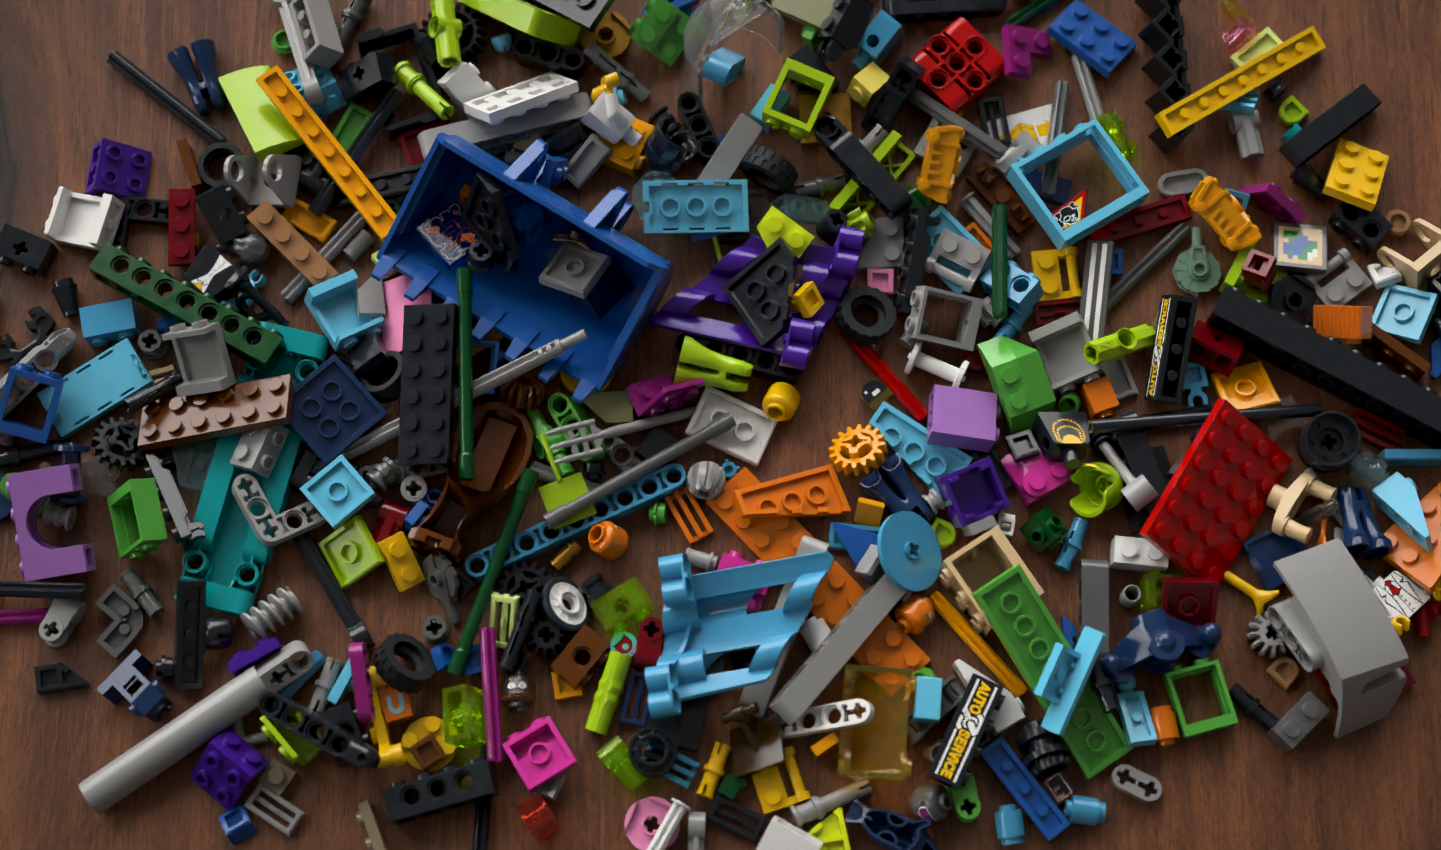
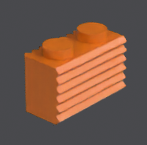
M1313 305V328L1324 337L1345 338L1346 344H1362V339H1371L1372 337L1371 322L1373 320V308L1370 306Z

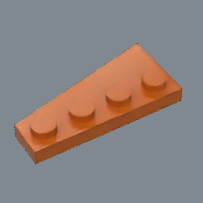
M832 464L734 490L732 494L742 519L849 515L851 512Z

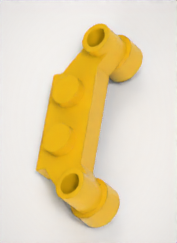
M370 666L375 705L374 727L370 728L373 743H378L381 761L378 769L395 765V767L405 765L407 763L402 744H392L378 687L387 685V683L377 674L375 666Z

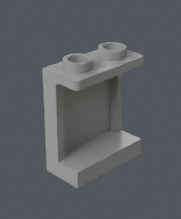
M1077 311L1028 332L1032 343L1036 345L1039 355L1042 356V363L1052 384V390L1056 394L1061 393L1063 395L1068 391H1074L1076 385L1097 380L1100 378L1099 375L1105 373L1102 363L1094 366L1092 363H1087L1083 356L1084 345L1092 341L1082 315Z
M204 319L193 322L192 326L186 327L185 323H180L169 327L170 331L162 335L163 341L172 339L184 383L175 387L178 397L222 391L237 383L220 322L208 323V320Z

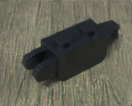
M835 0L833 2V9L823 21L821 31L817 36L821 40L815 53L818 62H835L843 51L856 49L874 16L873 7L868 4L869 0Z

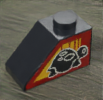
M1086 189L1080 191L1051 213L1063 230L1085 218L1088 191Z

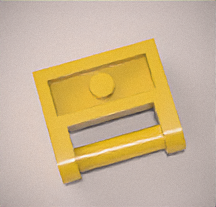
M1069 246L1062 251L1058 249L1031 251L1032 273L1040 279V285L1044 294L1038 302L1081 298L1082 289L1079 283L1076 261L1078 250L1076 246ZM1060 259H1066L1069 291L1062 290L1058 261Z
M794 746L784 749L786 756L785 765L795 795L787 796L777 766L751 775L764 815L802 803L811 797L809 790L806 791L795 761L794 755L796 752Z

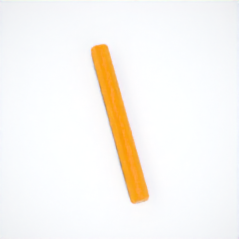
M939 591L930 595L928 599L933 603L936 612L1015 698L1017 696L1020 698L1028 690L1027 686Z

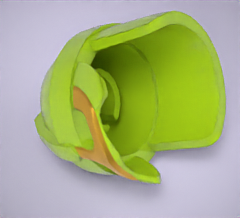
M1103 462L1083 463L1076 473L1070 477L1073 483L1079 484L1080 494L1070 500V506L1081 516L1089 518L1098 516L1104 511L1114 508L1122 500L1123 479L1109 464Z

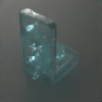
M786 193L768 203L769 209L773 205L793 221L819 224L829 208V202L826 199Z

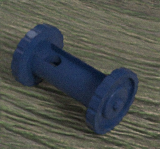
M70 442L69 445L54 444V450L62 452L61 465L79 463L81 473L82 453L89 452L90 446L76 445ZM79 490L73 493L67 492L52 496L51 502L66 503L67 505L88 503V497L81 496Z

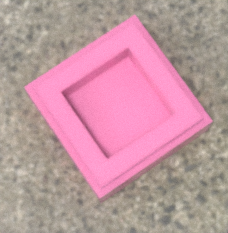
M867 268V286L877 288L887 296L893 297L894 269Z

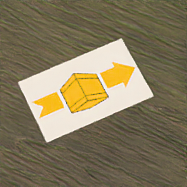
M1052 104L1006 116L1011 142L1026 130L1039 144L1046 147ZM998 118L996 123L999 138L1004 139L1000 118ZM987 121L989 134L993 138L990 121Z

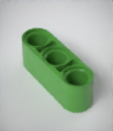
M555 393L549 398L548 409L558 427L589 420L582 405L572 400V395ZM564 400H566L567 407L562 412L561 404ZM585 427L586 435H590L589 427ZM573 430L574 437H575V438H578V437H579V433L577 432V433L575 434V432H574V430ZM562 433L565 439L568 440L567 433ZM593 441L588 442V444H592L593 449H595ZM604 442L601 444L603 448L602 454L580 460L588 462L601 461L606 454ZM578 444V451L583 452L582 444Z

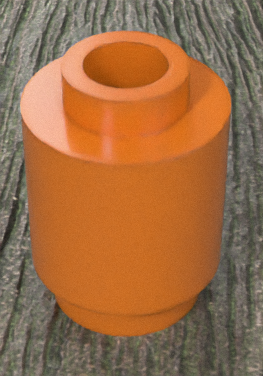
M1172 705L1151 708V718L1159 747L1175 745V740L1180 738L1176 712L1172 710Z

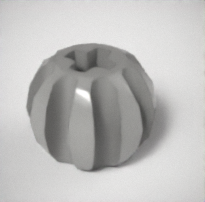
M710 461L697 462L689 469L687 474V488L691 494L699 499H714L723 492L726 484V475L722 467L718 466L717 463Z

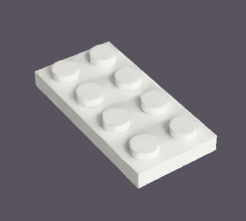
M549 72L465 102L463 105L466 114L488 122L491 125H496L504 122V119L510 116H522L529 109L546 107L548 102L568 99L570 94L579 92L577 81Z

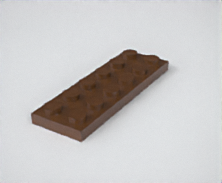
M291 374L235 384L222 391L158 399L142 408L137 446L144 452L291 423L295 379Z

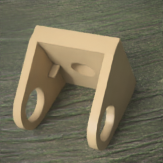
M1417 218L1411 223V227L1416 237L1428 249L1426 253L1413 262L1390 248L1383 246L1377 250V257L1384 267L1395 268L1401 273L1402 281L1398 282L1401 286L1427 291L1428 278L1441 271V229L1423 219ZM1419 226L1428 233L1430 239L1421 232ZM1385 255L1394 262L1395 266L1386 259Z

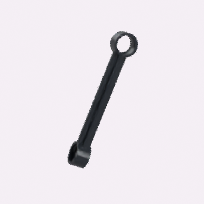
M289 517V518L287 519V524H288V522H289L291 519L297 518V517ZM309 531L291 538L290 540L295 541L354 643L365 642L367 650L375 646L372 637L314 543Z

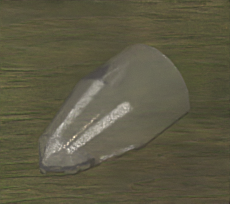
M705 0L691 14L684 30L685 81L690 92L697 94L701 103H703L702 73L704 71L701 65L703 61L706 62L710 58L707 51L709 47H715L717 42L734 31L745 29L756 33L772 45L778 54L783 52L784 19L766 0Z

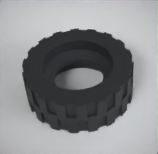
M751 145L739 164L741 170L754 183L777 195H787L799 177L798 171L788 160L775 151L760 145Z
M857 286L853 290L850 289L839 303L835 315L836 326L841 331V335L845 336L851 343L854 342L859 346L865 345L866 347L874 344L877 345L884 341L896 321V309L893 306L892 300L884 292L882 293L879 289L871 288L870 286ZM860 305L870 307L877 313V323L872 327L859 324L854 319V309Z
M405 633L390 634L373 655V665L376 668L377 674L380 675L381 679L389 687L401 693H418L435 674L434 670L436 667L429 649L421 641L419 642L415 637L408 636ZM395 655L406 660L414 671L402 666Z

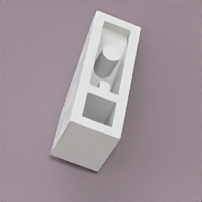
M960 659L954 661L952 665L965 688L973 673L994 682ZM1005 688L1001 692L1005 699L1000 710L994 709L990 717L994 721L991 728L994 736L1025 718L1023 713L1026 711L1024 704L1018 696L1014 698L1012 693Z

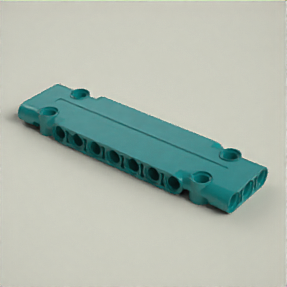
M259 321L262 327L268 330L273 328L284 336L283 339L287 350L270 374L258 367H253L252 364L244 360L245 367L243 373H239L236 379L237 383L235 384L291 374L295 379V387L304 379L303 375L306 371H315L325 362L330 342L323 335ZM254 339L251 345L258 344L261 339ZM289 424L282 425L289 430V435L268 479L261 477L255 472L237 468L229 463L243 433L218 438L193 523H203L206 537L203 539L201 537L194 541L195 548L189 550L184 555V569L180 579H205L207 581V610L240 617L242 613L250 616L249 608L254 605L258 588L263 583L264 567L269 564L275 546L267 547L258 541L233 496L232 485L235 478L241 474L253 476L257 480L275 515L285 512L291 493L289 483L300 462L305 442ZM241 483L239 490H246L248 494V501L249 499H251L249 495L250 485L245 486L243 483ZM255 504L250 507V512L255 516H262L265 513L261 505ZM266 526V531L264 535H270L272 538H274L275 530L269 531L268 527ZM202 558L203 565L199 569L193 570V561ZM255 571V577L252 581H243L245 573Z

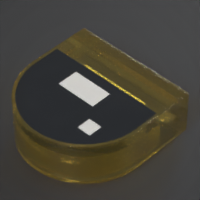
M875 379L867 381L861 389V399L873 413L880 407L883 401L886 402L893 396V392L883 382Z

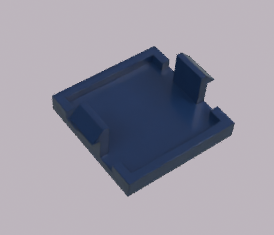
M1272 529L1242 543L1245 554L1264 589L1267 591L1285 583L1273 566L1275 561L1311 548L1309 542L1304 544L1286 535L1283 537L1273 533Z

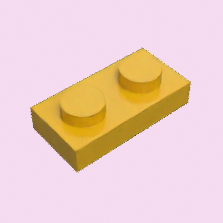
M403 531L376 543L399 592H403L426 580Z

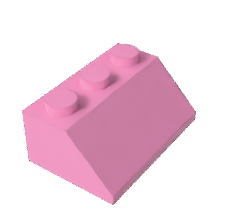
M405 275L382 283L386 314L384 316L385 322L381 329V339L387 351H397L401 355L404 305L435 304V294L429 290L413 302L405 298L404 293L412 282Z

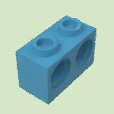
M1012 260L1007 261V307L1024 317L1044 294L1040 285V279L1031 272L1027 274L1021 270L1019 265ZM991 265L979 280L983 291L992 297Z

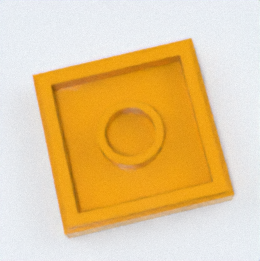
M1261 361L1235 367L1229 378L1217 372L1210 374V381L1218 398L1226 399L1236 409L1280 406L1281 401Z

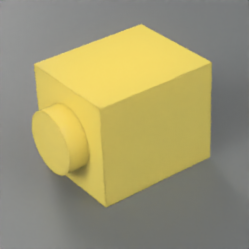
M871 62L853 77L846 92L865 109L874 101L882 85L887 82L890 76L874 62Z

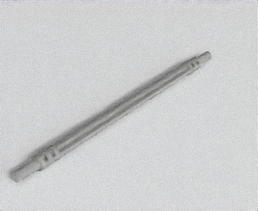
M585 329L562 340L558 338L473 380V398L566 353V349L588 339ZM459 388L455 389L454 408L459 406ZM399 418L363 435L345 450L342 455L346 460H350L399 436ZM318 460L314 469H311L310 472L316 474L326 466L321 460Z

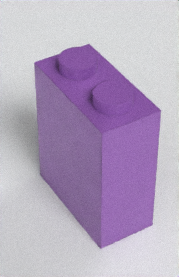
M935 384L929 395L926 443L989 453L993 444L998 443L1000 428L996 427V420L999 419L1001 405L997 404V394Z

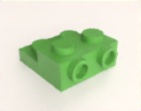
M648 0L643 8L647 12L641 20L637 17L628 30L632 33L629 37L671 67L698 30L700 24L667 0Z

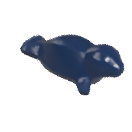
M856 799L845 816V823L861 825L871 839L889 850H937L933 840L926 832L932 826L930 819L925 818L915 821L892 810L882 808L868 809Z

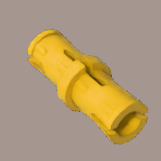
M715 741L709 762L704 764L703 770L705 772L696 794L713 800L718 781L725 773L723 768L731 751L730 746L726 744L721 745L720 742Z

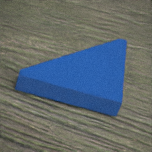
M836 522L833 523V528L857 567L871 544L877 545L878 534Z

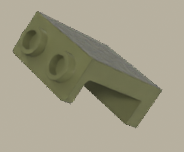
M772 0L771 8L774 18L779 20L781 16H785L816 29L819 35L821 25L831 13L835 0Z

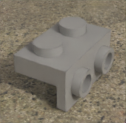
M279 425L243 432L229 463L237 468L255 472L261 477L268 479L289 435V430Z

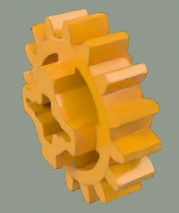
M858 424L854 430L850 426L847 427L845 434L838 432L839 439H832L833 446L828 448L830 452L829 457L837 471L843 470L845 475H849L851 471H854L855 476H858L862 470L866 474L869 473V467L871 466L878 468L877 461H884L885 457L883 454L888 452L884 435L880 433L878 428L872 430L869 424L865 429H862L861 424Z

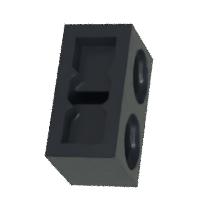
M1343 202L1328 220L1336 233L1344 235L1351 241L1352 246L1357 251L1364 252L1366 255L1382 241L1394 226L1375 209L1370 212L1347 202ZM1344 213L1351 214L1354 221L1347 220ZM1364 230L1371 231L1374 238L1367 237Z

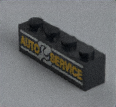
M1175 294L1162 295L1144 400L1166 404H1181L1198 299Z
M975 673L972 674L926 777L956 791L960 785L966 786L971 775V771L967 770L971 759L977 761L983 746L978 744L982 734L988 736L994 723L990 719L994 709L1000 710L1005 696L1001 694L1003 686Z

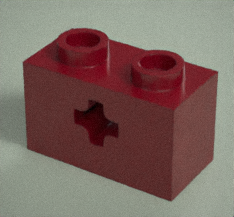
M1197 320L1193 328L1188 359L1229 378L1246 341Z

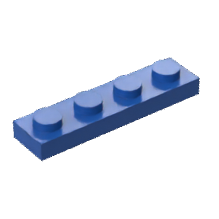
M1002 736L980 752L981 758L1047 842L1070 825L1069 821L1026 769Z

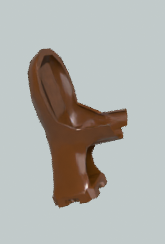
M494 402L473 408L475 480L473 481L459 480L460 420L458 421L453 436L452 461L447 458L445 488L425 520L417 527L411 528L408 541L411 542L410 547L412 550L425 557L433 552L437 553V555H445V558L452 562V566L460 567L463 560L461 548L463 533L480 514L499 502L509 492L524 471L532 454L534 432L524 413L515 407L507 406V404Z

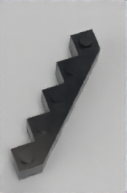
M1181 0L1134 1L1152 19L1138 36L1155 52L1141 69L1159 86L1144 102L1156 115L1191 95L1190 83H1187L1186 71L1189 69L1187 49H1184L1183 36H1185L1183 16H1180L1179 8ZM1195 124L1170 138L1166 137L1160 125H1158L1148 137L1167 154L1187 137L1195 128Z

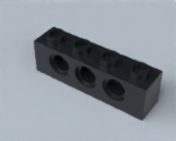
M484 758L472 759L468 761L467 766L458 768V765L445 767L442 769V773L420 774L415 777V781L408 783L405 780L396 781L389 784L390 788L382 790L388 822L396 826L501 796L494 763L484 760ZM467 776H471V786L467 789H463V779ZM444 783L446 791L442 796L437 797L436 788ZM418 791L420 794L419 800L411 805L410 796L413 792Z

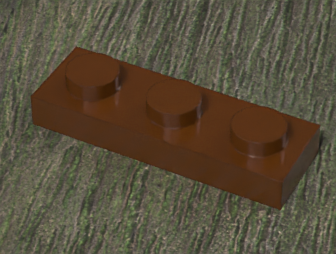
M1371 322L1372 337L1371 339H1362V345L1370 347L1379 354L1381 359L1392 363L1404 375L1418 381L1431 364Z

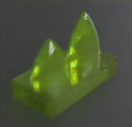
M1115 110L1096 117L1126 160L1133 159L1138 143L1126 138L1123 131L1125 120L1118 116Z

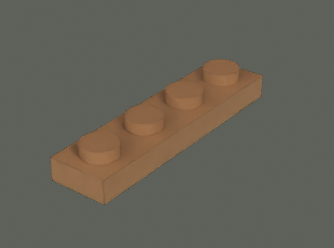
M267 200L247 216V220L313 286L339 275Z

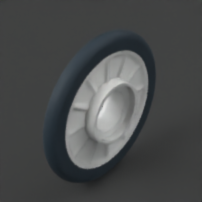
M555 577L550 579L543 588L542 604L549 619L560 629L567 632H579L584 624L588 625L590 621L591 607L587 602L588 598L585 593L580 592L579 586L572 580L564 577ZM563 599L569 603L570 610L563 605Z

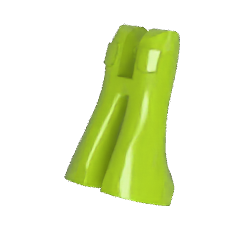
M685 335L673 385L703 378L705 383L702 386L716 387L734 392H747L749 381L733 376L731 373L745 377L751 376L753 365L714 352L698 343L692 337ZM692 365H696V366H700V367H705V368H709V369H713V370H717V371H709V370L701 369V368H698V367H695V366H692Z

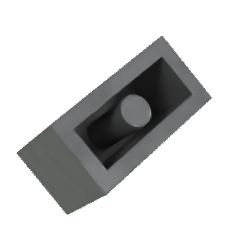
M1309 691L1274 724L1266 735L1287 753L1330 710Z

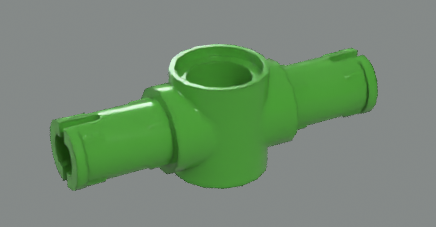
M539 408L536 410L530 409L526 412L525 416L534 431V451L539 459L546 458L547 462L550 463L539 435L541 433L545 434L549 447L566 441L562 433L546 436V432L553 430V427L548 425ZM567 447L551 450L554 460L565 457ZM570 462L556 464L562 479L575 473Z

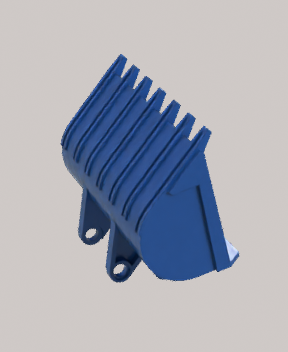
M438 133L377 254L379 261L372 271L371 277L380 282L396 270L412 280L404 293V297L413 302L429 290L444 299V304L455 303L458 305L456 269L468 267L469 249L463 251V254L453 261L446 260L445 256H442L439 251L442 248H436L418 227L423 226L424 223L433 217L439 216L440 212L448 209L453 203H457L460 206V213L462 214L464 206L460 204V190L465 184L472 187L476 173L485 170L490 177L497 181L503 194L511 189L540 203L543 206L544 217L550 220V227L521 257L516 272L507 276L494 258V265L489 272L485 274L472 272V317L479 320L472 332V339L480 343L491 332L497 331L512 341L504 356L505 359L511 362L521 357L527 350L532 352L558 338L562 340L585 329L588 339L566 349V353L546 362L538 375V379L547 384L560 371L580 382L572 395V400L579 404L583 403L594 391L599 394L626 361L627 357L624 355L642 334L649 323V318L654 315L671 281L674 264L621 233L633 212L634 205L627 201L629 192L620 186L615 190L612 189L589 214L544 187L545 185L540 184L539 181L546 160L552 157L547 154L549 144L541 139H536L509 166L459 135ZM457 205L452 206L450 212L446 211L441 214L444 221L435 218L424 227L437 225L440 228V231L437 232L438 238L430 236L433 234L431 232L426 234L438 246H441L444 242L446 243V249L442 250V253L447 254L448 258H450V255L455 258L461 254L458 250L470 247V243L460 241L462 233L466 234L472 231V234H474L467 223L465 225L466 221L462 218V215L457 213L458 215L453 214V210H459ZM454 221H456L457 224H458L462 229H460V228L454 223ZM571 230L580 232V239L585 240L591 246V250L610 256L611 261L619 262L634 287L601 320H597L587 303L574 302L568 293L539 283L538 277L565 243V241L553 240V234L562 233L569 235ZM453 236L452 241L455 242V240H456L455 247H454V250L448 251V250H451V249H449V248H452V247H450V246H451V245H454V243H452V242H446V241H450V240H451V239H446V238H450V237Z

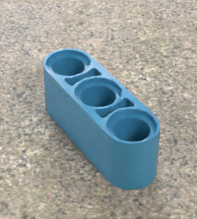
M722 47L707 57L701 70V76L726 86L739 77L746 57Z

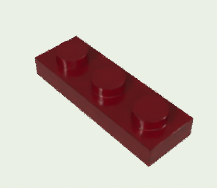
M169 188V267L190 266L196 258L195 188Z

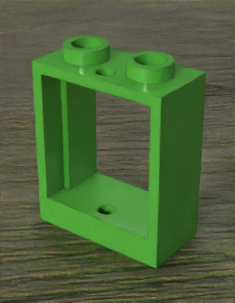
M155 478L129 479L107 497L119 558H130L131 561L145 559L148 553L159 549V545L168 539Z
M1209 657L1193 661L1194 666L1184 668L1183 664L1176 665L1161 677L1169 704L1172 705V710L1176 712L1181 740L1229 728L1238 723L1218 659L1210 661ZM1209 672L1222 716L1187 725L1173 681Z

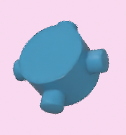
M725 459L724 464L721 466L728 481L741 470L740 466H736L729 459Z

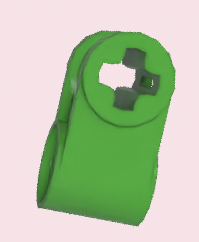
M968 767L967 770L971 771V775L965 787L960 785L956 791L946 786L952 798L955 815L964 823L975 821L981 810L971 767ZM964 803H968L969 807L974 806L971 815H968L966 811H961Z

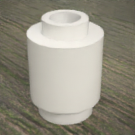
M813 616L803 623V629L800 631V634L813 653L831 630L823 618L817 619Z

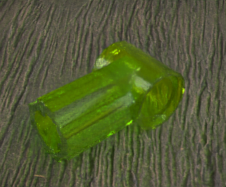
M617 735L595 752L604 765L617 775L631 793L649 779V777L639 774L634 769L629 759L628 747Z

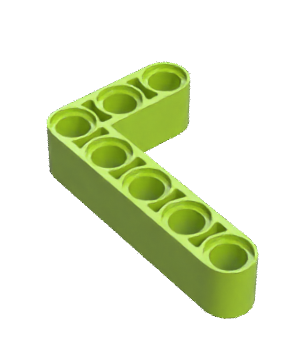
M457 0L529 35L574 48L582 28L556 13L540 9L523 0Z

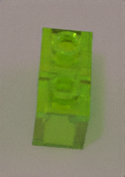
M636 575L589 604L591 611L607 636L612 633L617 635V633L625 631L628 628L627 624L634 619L640 621L651 614L650 609L654 608L653 602ZM620 603L624 606L628 605V612L618 611V605Z
M468 684L442 689L445 743L459 748L486 744L483 690Z

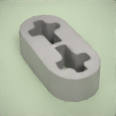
M1119 765L1111 772V783L1116 789L1142 802L1151 803L1157 800L1162 793V785L1156 778L1130 765ZM1124 770L1127 771V777L1135 781L1134 784L1126 781L1124 784L1119 783L1120 778L1116 776L1117 773H1122ZM1139 783L1146 786L1151 783L1153 784L1152 789L1156 793L1150 794L1147 797L1144 795L1145 790L1137 785Z

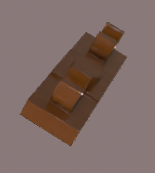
M987 162L967 177L966 181L991 208L994 204L1003 203L1006 205L1007 226L1017 237L1037 221L1021 198Z

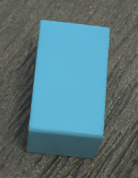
M772 83L750 113V119L762 126V130L770 133L773 128L767 126L765 121L762 120V111L774 87ZM781 90L773 110L783 114L791 103V95Z
M917 676L915 680L913 722L938 724L940 721L942 678Z

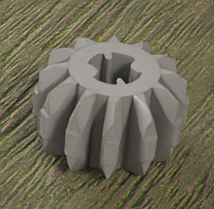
M1267 611L1264 613V618L1257 614L1254 617L1255 623L1250 622L1247 626L1252 632L1248 633L1246 638L1255 641L1250 645V648L1260 647L1259 656H1263L1266 651L1270 658L1276 656V651L1283 655L1286 652L1285 647L1288 646L1271 624ZM1272 630L1275 635L1268 639L1265 634Z

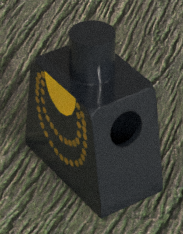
M1037 412L1031 432L1046 460L1050 462H1064L1068 470L1078 468L1090 445L1086 413Z

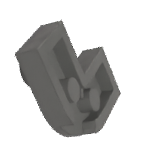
M113 583L95 604L115 621L96 642L119 660L140 636L144 627V615L140 606Z

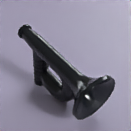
M247 265L241 267L229 278L224 287L226 289L241 290L235 297V306L245 318L251 316L263 322L272 319L281 326L287 327L290 321H287L251 284L248 276L249 267ZM246 300H253L263 312L256 314L246 304Z

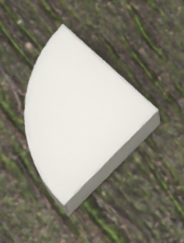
M1381 264L1367 265V271L1376 289L1402 281L1401 273L1395 268L1382 267Z

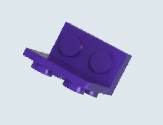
M102 138L93 145L84 194L96 196L101 191H106L121 196L145 198L152 152Z

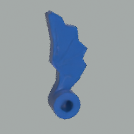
M1063 615L1061 616L1062 634L1072 650H1074L1072 638L1078 631L1074 628V623L1070 622Z

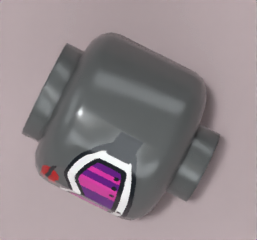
M940 784L918 786L910 797L909 805L911 812L917 819L927 818L931 821H938L948 816L952 807V798L946 788Z

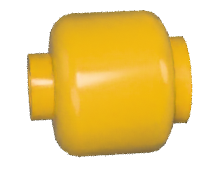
M776 382L769 387L763 399V410L774 421H787L793 417L800 404V394L792 385L785 382Z

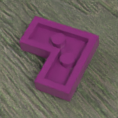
M1006 24L1002 27L1005 75L1022 79L1031 77V57L1047 59L1051 56L1050 35L1046 31Z

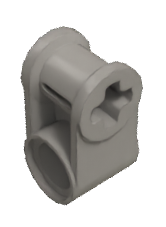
M54 598L48 613L39 626L41 638L50 647L58 648L63 646L82 619L86 610V604L76 599ZM51 630H52V631H55V632L58 630V633H57L56 635H55V634L49 635V633L51 632Z

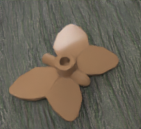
M571 230L569 235L562 233L553 234V240L570 241L583 246L589 251L591 250V246L585 240L580 239V232Z

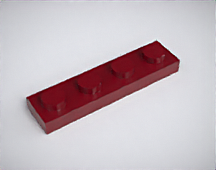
M1182 193L1136 207L1089 234L1088 237L1089 240L1113 241L1116 243L1173 226L1180 222L1189 221L1193 215L1185 194Z

